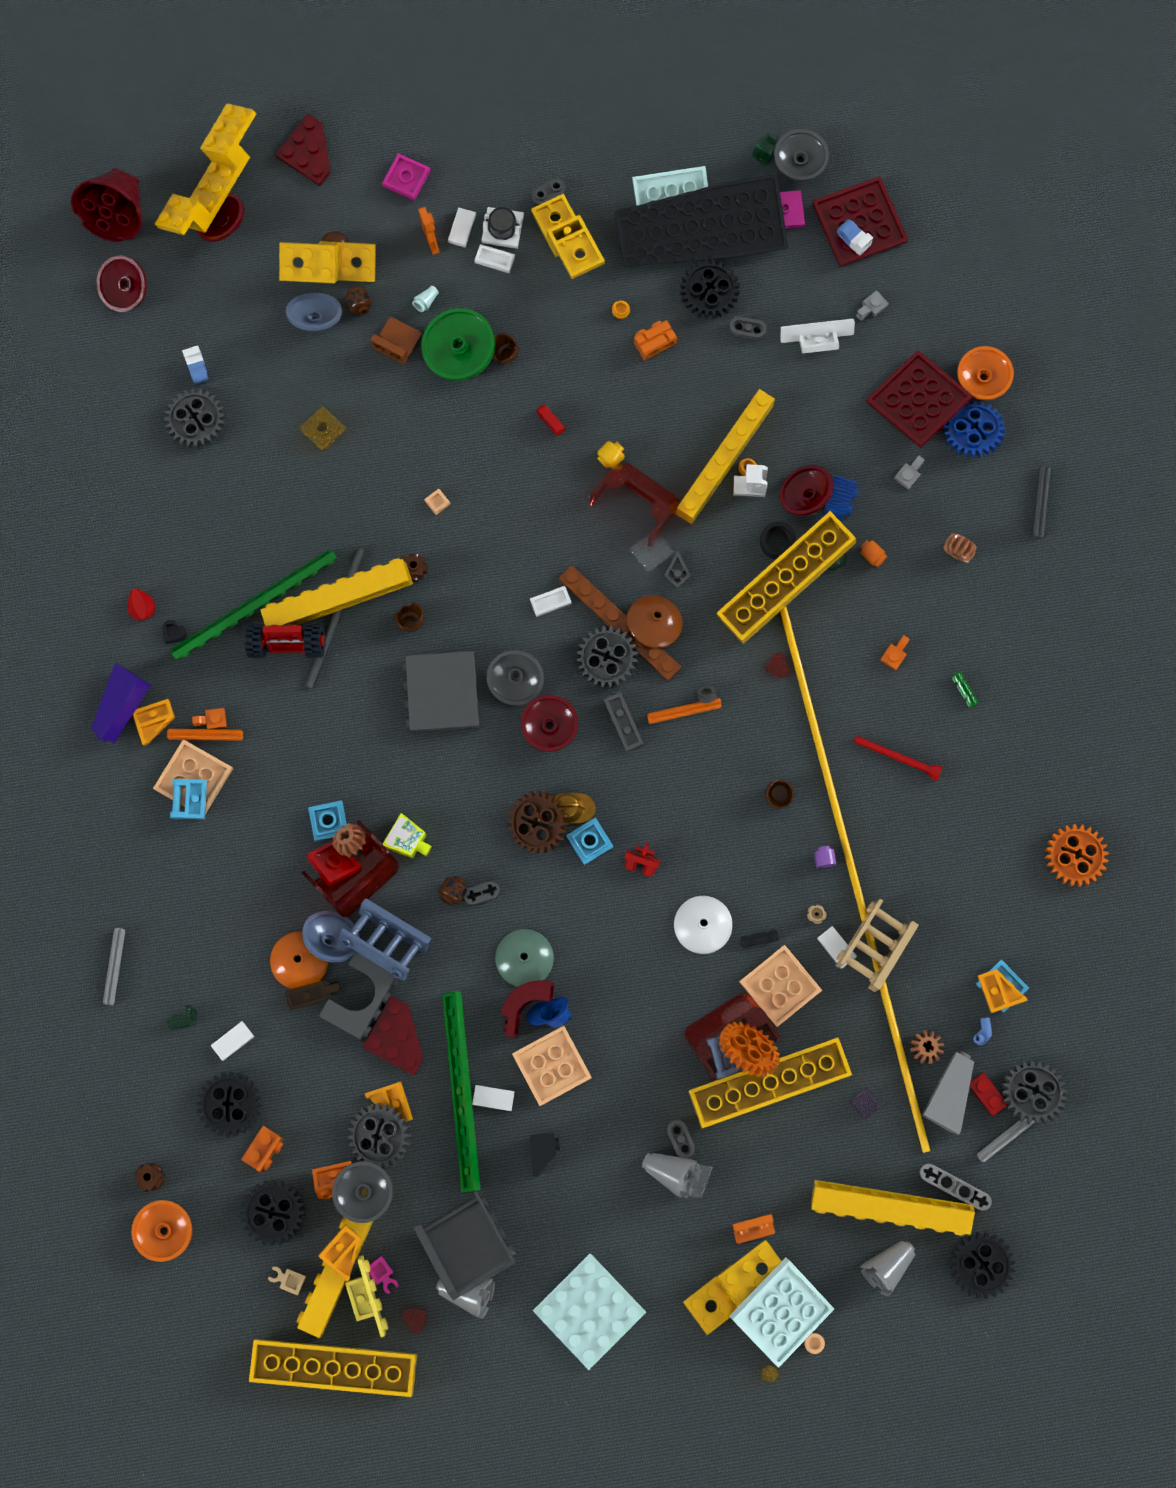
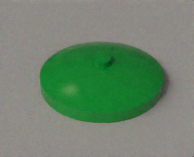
M465 308L450 309L436 316L426 327L421 343L422 355L430 370L440 378L449 381H465L477 376L489 365L495 351V336L490 324L479 313Z

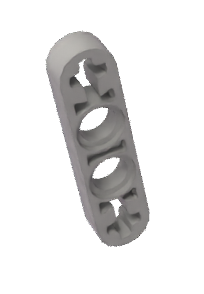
M924 1164L921 1166L919 1176L925 1182L966 1204L973 1205L977 1210L984 1211L990 1208L992 1200L987 1193L935 1165ZM931 1167V1172L935 1175H938V1171L941 1172L937 1179V1184L933 1182L936 1178L932 1176L925 1177L924 1169ZM945 1176L952 1180L949 1188H944L941 1185V1179ZM962 1186L968 1187L970 1191L969 1196L966 1198H962L959 1195V1189ZM974 1191L977 1192V1194H975L976 1197H986L985 1201L987 1202V1205H982L980 1207L979 1202L975 1199L972 1200V1203L969 1202V1200L973 1197Z

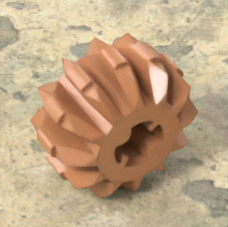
M955 533L947 538L943 547L947 554L961 562H969L974 557L977 549L974 542Z
M348 823L346 827L341 825L339 831L335 830L337 835L332 837L334 841L332 844L340 855L350 857L352 853L357 855L358 850H363L361 845L366 843L364 839L366 836L359 826Z
M926 1030L922 1031V1036L918 1033L915 1035L918 1041L911 1040V1044L916 1047L911 1048L910 1051H917L914 1059L921 1056L920 1063L922 1064L926 1058L928 1064H932V1058L938 1061L939 1057L937 1054L942 1055L944 1051L938 1049V1047H943L944 1043H937L941 1037L937 1036L934 1039V1031H931L928 1036ZM928 1042L929 1047L932 1049L926 1052L923 1044L925 1045Z

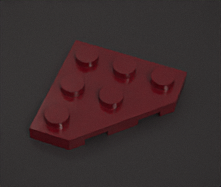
M307 113L275 155L277 159L318 186H321L331 173L322 122Z
M390 996L362 1048L415 1076L424 1058L409 1005Z

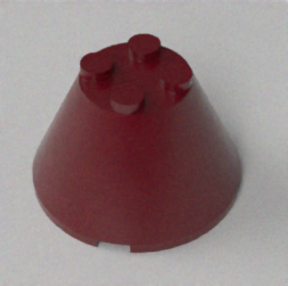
M113 168L107 173L80 183L71 195V207L74 215H78L84 228L99 238L112 242L133 239L142 226L139 180L135 176Z

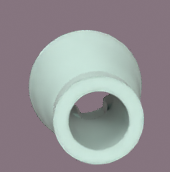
M430 286L415 296L412 304L421 313L428 311L439 292L434 286Z

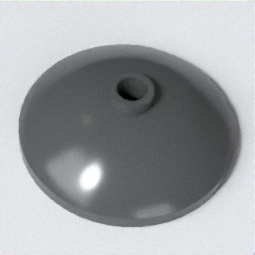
M795 129L787 132L778 140L774 150V160L779 171L787 178L795 181H809L818 177L825 170L829 160V150L826 142L817 133L807 129Z
M511 649L501 652L491 661L488 667V687L491 693L503 703L509 705L529 703L538 696L543 687V668L539 661L526 651ZM518 671L520 675L515 676L513 672Z
M352 1163L340 1171L334 1181L332 1189L333 1202L338 1212L346 1219L356 1223L372 1222L380 1218L391 1204L393 1197L391 1179L384 1169L374 1163ZM364 1188L368 1191L366 1196H362L360 1193Z

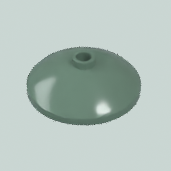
M520 929L509 933L501 940L496 950L495 962L501 977L509 984L519 987L531 981H544L552 970L554 955L550 943L542 934L530 929ZM521 954H527L528 958L526 960H522L520 958Z

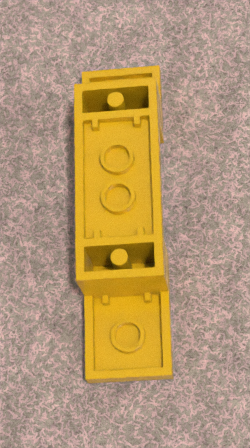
M228 103L225 105L200 147L212 162L190 198L172 194L155 222L159 229L185 235L188 228L204 233L207 231L250 158L239 143L256 116L253 109Z

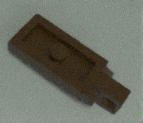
M322 980L285 991L289 1009L291 1011L326 1001L328 998L333 997L332 992L341 990L339 981L329 984L328 980Z

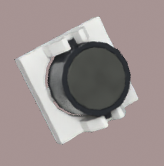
M488 207L487 213L484 216L485 220L483 221L482 243L518 249L524 212L511 211L505 207Z

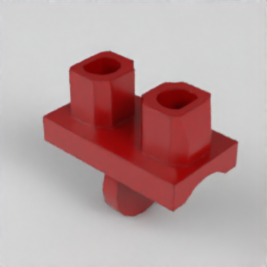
M645 843L644 848L636 846L635 851L637 852L627 850L624 857L626 859L625 869L635 871L637 863L644 865L642 874L652 877L655 870L658 869L661 860L649 857L654 856L655 851L648 849L649 843Z

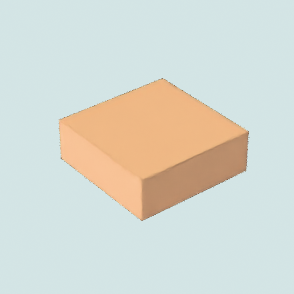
M437 489L424 499L435 515L451 504L440 489Z

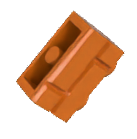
M667 320L663 322L657 321L651 326L652 328L646 331L642 329L635 334L634 344L644 361L677 344V336Z

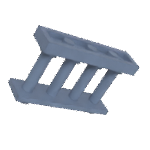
M365 898L359 910V914L362 916L350 932L344 928L341 930L338 941L343 946L353 949L387 970L395 978L405 981L410 970L406 966L417 951L426 952L432 938ZM370 920L377 924L378 927L365 942L358 938L357 934L366 922ZM384 930H387L395 936L385 950L381 952L373 947V945ZM403 940L410 944L411 947L401 961L398 962L389 956L399 942Z

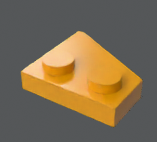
M169 699L136 709L133 713L143 746H147L175 719Z
M997 969L977 976L991 1013L1028 1001L1027 997L1022 995Z
M401 1081L364 1093L367 1099L370 1098L375 1105L381 1103L383 1107L385 1104H388L389 1110L392 1107H396L395 1113L402 1112L401 1119L407 1118L406 1122L413 1120Z
M345 1224L318 1256L348 1282L361 1238Z

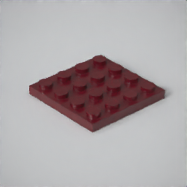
M880 176L812 201L814 210L839 267L908 243V237ZM847 219L852 220L864 233H869L873 237L871 246L860 256L837 233V229Z
M917 350L866 399V403L921 449L973 399V395Z

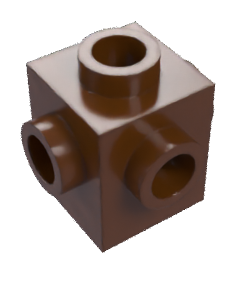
M419 554L401 556L400 560L403 559L407 563L412 582L424 580V574L428 573V563H425L424 558L420 557Z
M154 1162L152 1164H141L135 1172L137 1176L134 1180L138 1182L136 1186L144 1192L158 1190L165 1181L163 1179L166 1174L161 1172L163 1168ZM149 1173L151 1175V1179L149 1181H146L145 1177Z

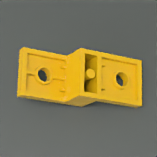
M564 194L531 208V213L555 258L560 257L571 279L605 264V260L580 215L575 216ZM557 214L561 218L558 221H552L550 217ZM582 251L585 253V256L577 258L575 253Z
M320 241L318 244L279 243V281L336 283L338 280L375 282L376 244ZM296 257H300L303 260L304 264L302 267L294 265ZM354 257L361 259L362 265L360 267H355L352 264Z
M764 1240L736 1263L728 1266L683 1301V1304L705 1334L708 1335L727 1321L735 1309L782 1261L769 1243ZM759 1263H764L767 1266V1271L764 1275H760L756 1271V1266ZM712 1300L716 1303V1310L714 1312L706 1310L705 1304L707 1301Z

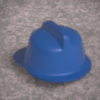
M563 996L554 998L553 1002H539L527 1014V1021L530 1024H547L553 1028H558L572 1019L568 1009V1000Z

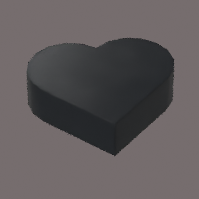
M168 620L163 624L166 644L182 641L186 638L187 632L185 628L178 626L175 621Z

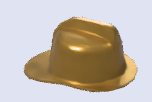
M563 793L555 797L554 802L560 800L559 807H565L562 814H568V817L564 818L566 822L585 823L595 814V803L586 794Z

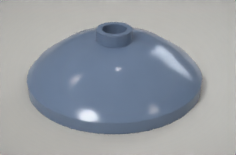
M323 293L299 295L293 298L286 307L288 321L297 328L306 331L328 329L336 324L342 315V307L338 300Z
M321 911L311 915L306 920L302 929V939L306 948L317 958L327 962H343L350 959L356 952L351 948L343 946L338 941L343 928L350 932L354 927L353 922L344 915L333 911Z

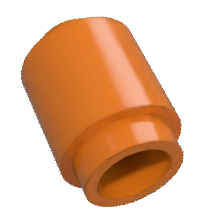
M866 540L860 546V554L872 566L875 565L877 568L888 557L885 554L886 552L874 540L870 542Z

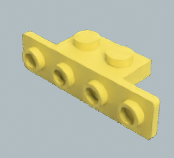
M362 1255L358 1258L362 1276L351 1279L348 1282L346 1281V1288L356 1321L374 1316L380 1337H384L386 1330H388L387 1320L381 1316L382 1304L380 1298L376 1299L374 1291H377L374 1279H370L368 1273L371 1271L369 1261L364 1260Z

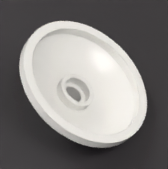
M696 896L684 902L678 909L674 919V930L677 939L687 950L697 954H710L721 949L727 943L732 932V918L726 906L719 900L709 896ZM706 920L707 926H701L700 921Z

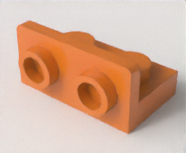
M262 1126L241 1160L255 1168L258 1172L267 1171L273 1162L271 1158L274 1153L278 1154L282 1149L284 1138L267 1127Z
M351 1161L312 1169L314 1188L318 1199L332 1198L333 1184L337 1175L346 1166L352 1164Z
M772 1214L731 1224L736 1243L740 1244L775 1234Z

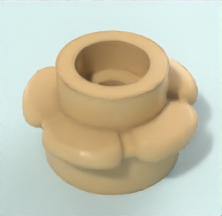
M813 905L808 909L807 917L809 921H813L814 924H820L822 920H825L826 912L821 905Z

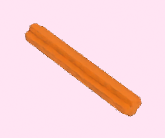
M716 698L710 703L696 702L648 713L647 719L649 724L719 709L722 707L720 698Z
M168 729L167 738L169 740L242 741L243 731L230 729Z

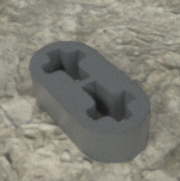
M493 881L468 888L464 899L471 906L496 899L500 894V888ZM488 886L497 889L492 896L490 893L483 894V892L488 890ZM470 892L474 894L481 893L480 896L475 897L476 901L472 902L471 899H467L470 896Z

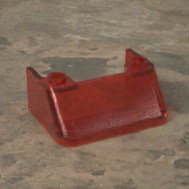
M622 463L610 470L590 495V505L594 506L608 487L616 489L623 484L653 504L651 514L659 523L648 537V546L651 547L676 515L680 500L631 464Z
M360 820L356 823L366 833L364 838L366 843L361 845L363 850H360L362 854L356 859L361 866L360 871L329 887L321 876L314 881L305 871L302 872L303 876L342 917L352 915L361 906L365 898L369 899L399 869V863Z
M747 993L735 996L688 1026L685 1030L684 1036L712 1082L717 1079V1076L707 1062L713 1055L711 1047L708 1046L706 1040L720 1034L728 1024L737 1023L745 1018L752 1027L757 1028L765 1025L775 1042L781 1038L763 1009Z

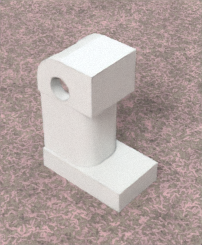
M747 464L746 476H734L733 496L765 497L768 467Z

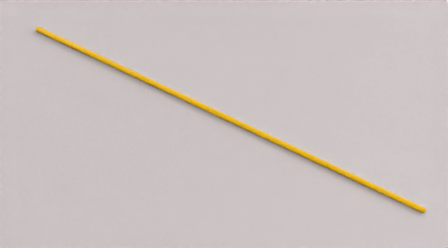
M784 607L780 611L861 921L863 922L868 914L787 607ZM865 931L868 946L878 952L874 936ZM871 958L874 970L878 972L881 966L879 962ZM885 981L880 988V993L922 1152L925 1153L930 1151Z

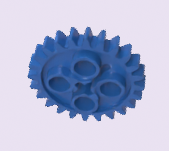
M977 400L974 401L973 405L969 402L967 406L961 409L944 426V438H948L947 445L952 444L951 450L957 448L958 455L964 452L965 458L968 454H971L972 459H974L975 454H978L980 458H982V453L989 456V450L995 452L996 446L1000 447L1001 445L1000 440L1004 439L1005 427L1003 426L1005 422L1001 420L1002 415H997V408L991 411V404L984 407V402L981 405L977 404ZM977 416L978 419H972L971 417ZM962 427L965 430L960 431L957 428ZM989 428L991 431L987 432L984 429ZM970 440H977L978 442L972 443Z

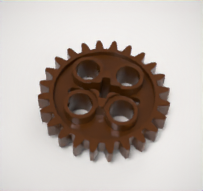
M531 791L528 795L522 794V799H516L518 805H511L514 812H508L512 819L507 820V822L512 823V826L507 829L514 832L510 837H516L517 839L514 843H521L520 849L527 847L528 853L532 852L533 849L535 854H538L540 850L542 853H546L547 849L549 851L554 850L553 845H560L558 839H565L562 833L568 832V830L563 828L564 825L569 824V822L564 821L568 814H562L565 807H559L560 800L554 802L555 795H551L548 798V792L542 794L541 791H536V793ZM531 805L534 807L533 815L529 813V807ZM548 811L552 814L550 821L546 817ZM523 816L531 820L537 819V821L540 823L550 824L553 826V828L551 829L546 825H538V823L534 821L524 820ZM525 824L529 826L528 833L524 831ZM542 830H545L547 833L546 839H543L541 836Z

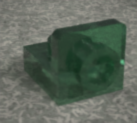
M767 133L757 142L752 157L767 165L774 154L778 139Z
M185 1005L187 1017H184V1014L172 1016L173 1019L167 1020L168 1028L175 1030L195 1026V1021H197L196 1009H193L191 1005Z

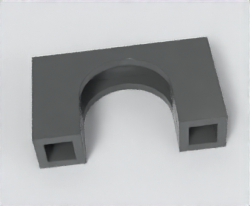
M355 952L348 965L371 978L375 986L373 1001L363 1010L351 1011L328 999L319 1017L362 1041L363 1037L367 1038L372 1030L370 1027L371 1023L379 1018L382 1012L379 1009L383 1003L386 1004L391 996L389 992L392 986H397L400 978H395L387 970Z

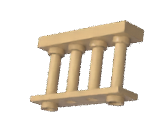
M881 899L876 902L872 901L866 909L868 914L845 950L842 949L836 959L839 961L835 965L839 968L847 963L869 978L871 983L868 988L873 992L880 990L919 926L914 921L902 924L879 908L883 902ZM874 915L898 930L900 936L897 940H892L869 924ZM865 931L889 946L890 952L887 956H882L860 941ZM857 947L879 962L881 967L878 972H872L850 957L853 949Z

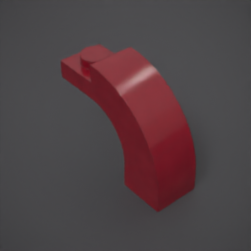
M540 980L527 982L517 987L507 997L501 1011V1016L508 1017V1021H505L504 1024L506 1037L518 1038L520 1015L529 1003L534 1001L553 1002L555 982Z

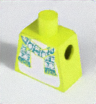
M402 813L382 844L385 849L413 858L417 851L427 856L432 848L431 845L424 842L426 833Z

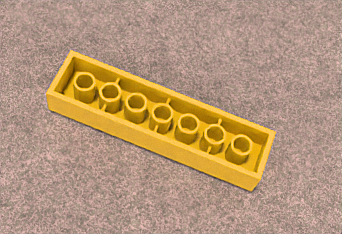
M829 511L717 612L718 618L744 644L855 545L856 538Z
M839 1038L779 1058V1065L770 1075L767 1074L766 1077L762 1074L758 1077L755 1073L751 1076L749 1071L745 1073L742 1071L689 1090L688 1093L701 1129L852 1076Z
M255 1339L253 1341L249 1382L412 1397L417 1354Z

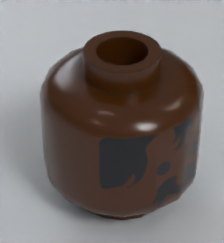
M353 287L348 290L345 302L351 313L356 315L367 314L372 306V300L366 289Z
M458 876L454 878L447 877L438 890L441 895L439 898L451 906L459 904L467 893V887L464 885L465 881Z

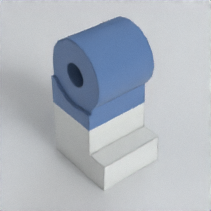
M847 219L837 229L838 235L859 256L872 244L873 237L869 233H864L850 219Z
M199 346L182 350L194 384L209 381Z

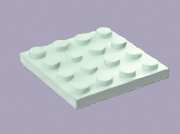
M705 166L632 177L636 206L708 187Z
M591 1253L533 1310L588 1370L646 1313Z
M785 1257L729 1317L779 1368L828 1317L834 1308L792 1262Z

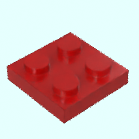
M334 841L308 853L306 857L328 887L361 869L360 864L353 855L350 857L342 856L337 852L332 844Z

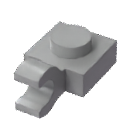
M876 290L862 302L863 307L857 311L856 317L860 321L869 314L875 317L888 307L889 303Z
M918 456L911 466L905 463L894 477V480L909 490L921 474L917 470L923 465L925 459Z

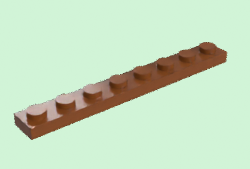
M572 565L559 577V581L608 627L613 626L614 632L620 628L621 635L624 632L628 633L626 639L632 637L626 624L627 616ZM632 637L633 640L630 645L636 644L637 646L633 650L638 652L667 681L681 669V666L662 648L655 649L643 646Z

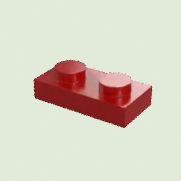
M984 1072L970 1082L969 1088L991 1116H994L1008 1105L1003 1103V1096Z

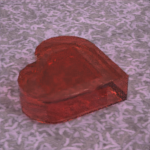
M782 653L774 654L765 671L778 678H785L789 673V667L785 664V655Z
M409 1308L403 1312L402 1319L406 1324H409L412 1332L419 1333L424 1329L426 1310Z

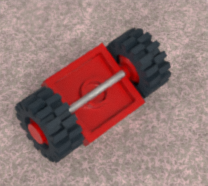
M322 623L306 624L305 631L303 632L302 626L297 625L265 626V624H248L245 632L247 657L265 658L268 647L270 653H305L307 658H323L326 645L324 626Z

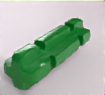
M961 672L955 673L952 676V680L955 684L957 683V688L962 697L966 699L968 707H974L978 704L977 698L973 696V691L967 681H964L963 674Z

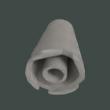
M900 1241L864 1262L860 1266V1268H863L861 1272L873 1288L878 1286L882 1289L879 1293L884 1296H890L915 1257V1248L908 1241Z
M490 1278L455 1300H452L440 1279L437 1282L436 1289L440 1296L475 1317L482 1319L488 1312L489 1307H486L488 1301H492L495 1283Z

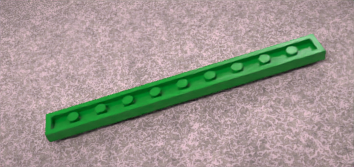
M331 549L323 552L171 648L172 655L175 659L185 658L190 654V650L195 647L196 649L202 647L209 638L218 637L225 628H232L238 624V620L241 618H248L254 614L255 609L265 607L274 597L279 598L283 596L290 587L295 588L299 586L306 577L315 576L320 568L332 565L337 558Z
M461 992L442 994L462 1193L481 1189Z

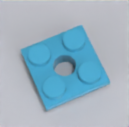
M342 800L308 807L314 841L330 839L337 835L335 830L339 831L341 825L345 827L347 825ZM332 816L333 823L331 825H324V817Z
M596 817L566 835L584 865L614 847ZM587 836L595 838L596 841L592 846L585 844L584 839Z

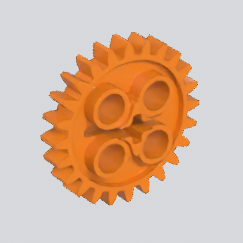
M1073 824L1071 829L1066 825L1064 831L1062 829L1057 830L1058 835L1053 834L1051 836L1053 840L1047 842L1051 847L1045 849L1046 852L1050 853L1045 856V859L1050 860L1046 866L1053 867L1050 873H1057L1056 880L1062 877V884L1069 881L1070 887L1075 882L1078 887H1081L1082 882L1088 886L1090 884L1089 879L1093 883L1097 881L1095 876H1102L1099 870L1105 871L1107 869L1102 864L1109 862V860L1104 858L1109 852L1103 851L1107 844L1101 845L1100 843L1104 838L1097 839L1098 832L1092 834L1091 827L1084 830L1083 824L1079 829H1077L1076 824ZM1068 838L1076 841V847H1071L1068 844ZM1086 847H1091L1093 849V856H1090L1086 853ZM1075 852H1078V853H1079L1078 856H1079L1080 858L1075 859V854H1074V853H1075ZM1060 855L1068 858V864L1061 863ZM1078 864H1083L1085 866V873H1081L1078 870Z
M741 1021L738 1024L733 1022L728 1024L720 1033L719 1045L722 1046L720 1050L726 1052L724 1057L730 1058L729 1063H735L737 1069L741 1067L743 1073L749 1071L751 1076L755 1073L758 1077L761 1074L766 1077L767 1074L770 1075L776 1069L780 1061L778 1058L780 1053L776 1052L778 1047L772 1046L774 1041L768 1040L769 1035H763V1030L757 1031L756 1026L751 1028L748 1023L744 1026Z

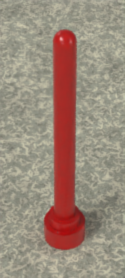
M859 736L854 738L856 744L924 771L935 781L938 780L943 768L937 764L929 766Z

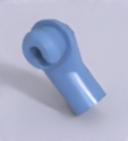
M990 1018L980 1019L981 1030L973 1037L975 1044L984 1045L992 1037Z

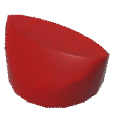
M133 588L127 602L128 613L134 620L145 621L154 614L155 602L144 591Z

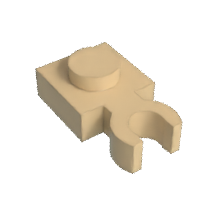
M273 1267L272 1270L277 1271L278 1276L277 1278L268 1277V1280L270 1282L280 1281L281 1285L279 1288L299 1295L306 1276L287 1269L284 1274L279 1267Z

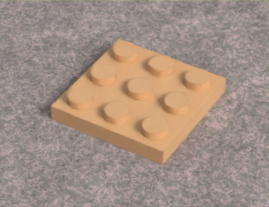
M183 739L153 789L173 800V779L207 780L206 814L232 772L233 767ZM186 786L181 787L180 805L185 807Z
M785 945L739 981L776 1028L822 991Z
M565 1026L512 1053L539 1106L592 1079Z

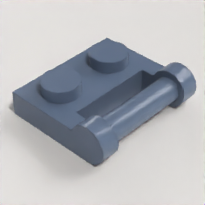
M721 1034L706 1040L708 1046L711 1047L717 1069V1079L724 1078L742 1069L741 1067L737 1069L735 1063H729L731 1059L724 1057L726 1052L721 1051L720 1054L718 1045Z

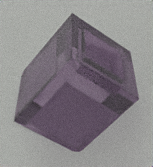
M868 1088L850 1100L864 1120L879 1109V1106L871 1097L872 1093Z

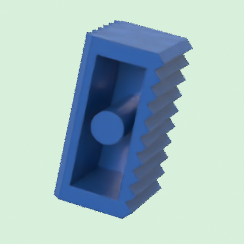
M835 475L833 493L825 505L823 514L826 515L831 511L837 519L844 521L846 515L850 516L853 505H850L851 499H856L859 489L855 488L857 482Z

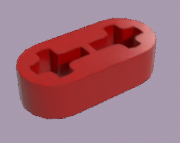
M542 404L536 409L538 416L556 436L561 435L565 431L562 423L546 405Z

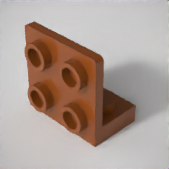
M390 317L379 336L374 334L370 341L373 349L405 365L420 340L422 333Z

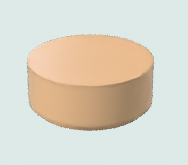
M811 1333L804 1341V1346L808 1352L818 1354L824 1349L825 1341L821 1335Z

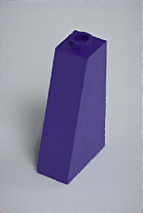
M117 663L113 667L91 730L97 733L95 737L103 742L109 740L115 743L151 686Z

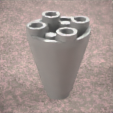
M647 1153L642 1163V1168L646 1169L647 1173L680 1198H687L691 1192L690 1185L693 1180L698 1178L700 1169H697V1161L670 1155Z

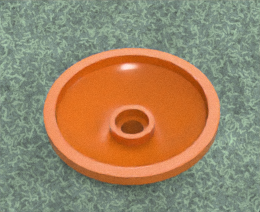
M981 346L971 349L962 357L958 365L957 376L960 385L972 394L973 398L993 400L1005 394L1010 388L1014 377V370L1010 359L1002 351L994 347ZM980 376H985L986 380H982Z
M302 931L292 932L283 936L273 947L270 956V966L274 977L283 986L290 989L321 981L329 965V962L317 958L306 948L302 939ZM301 956V961L296 963L294 958Z
M159 1200L147 1204L138 1212L132 1224L131 1235L134 1246L142 1256L152 1261L165 1262L177 1258L186 1250L192 1237V1223L189 1215L180 1205L171 1201ZM163 1227H166L168 1230L166 1235L161 1233Z

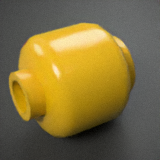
M607 441L598 450L597 454L599 457L597 459L607 469L609 467L614 469L625 458L622 452L624 448L617 441L615 443Z

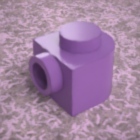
M830 846L819 847L818 851L814 853L816 869L837 865L834 849H830Z

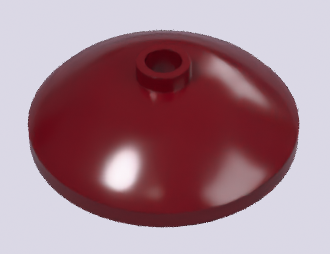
M229 193L205 233L197 231L198 235L209 242L220 241L232 235L238 229L244 217L245 208L242 200L237 195Z
M113 256L107 259L98 271L97 291L107 307L114 311L127 312L141 304L146 294L147 280L144 270L137 261L128 256Z
M817 465L800 467L789 474L780 488V502L790 514L796 516L813 514L823 508L830 500L834 489L833 479L823 467Z
M556 695L537 697L525 707L522 713V734L532 747L540 751L554 752L568 746L576 736L578 730L577 713L573 706L562 697ZM548 723L553 724V728L548 729L546 728V725Z

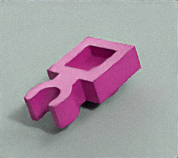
M383 1256L370 1264L371 1271L368 1273L377 1285L383 1282V1288L387 1294L391 1293L388 1289L389 1283L399 1287L398 1281L390 1278V1275L394 1272Z

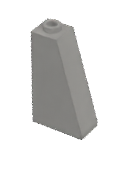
M962 1051L960 1053L955 1052L951 1057L921 1115L955 1135H959L961 1132L974 1061L970 1060L971 1056Z

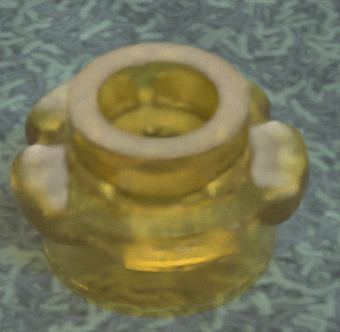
M766 1365V1368L761 1369L760 1377L768 1382L776 1383L780 1375L777 1374L778 1369Z

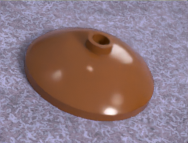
M649 595L637 599L630 606L626 617V624L630 635L638 643L649 648H664L673 644L682 631L683 621L680 611L670 600L661 596Z

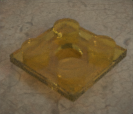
M322 406L299 430L323 452L346 430V427ZM321 424L327 425V429L325 431H319L317 430L318 426Z

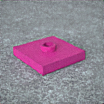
M398 153L382 182V187L415 201L431 168Z
M801 190L780 192L785 228L805 227Z

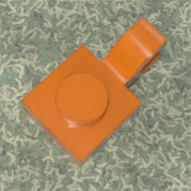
M903 635L897 646L890 644L880 661L896 671L907 655L903 652V649L910 639Z
M224 708L205 710L206 716L192 717L194 727L207 725V729L227 728Z

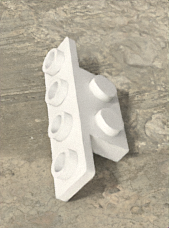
M854 319L782 326L780 340L781 343L799 341L802 353L839 349L838 337L854 335L855 322Z

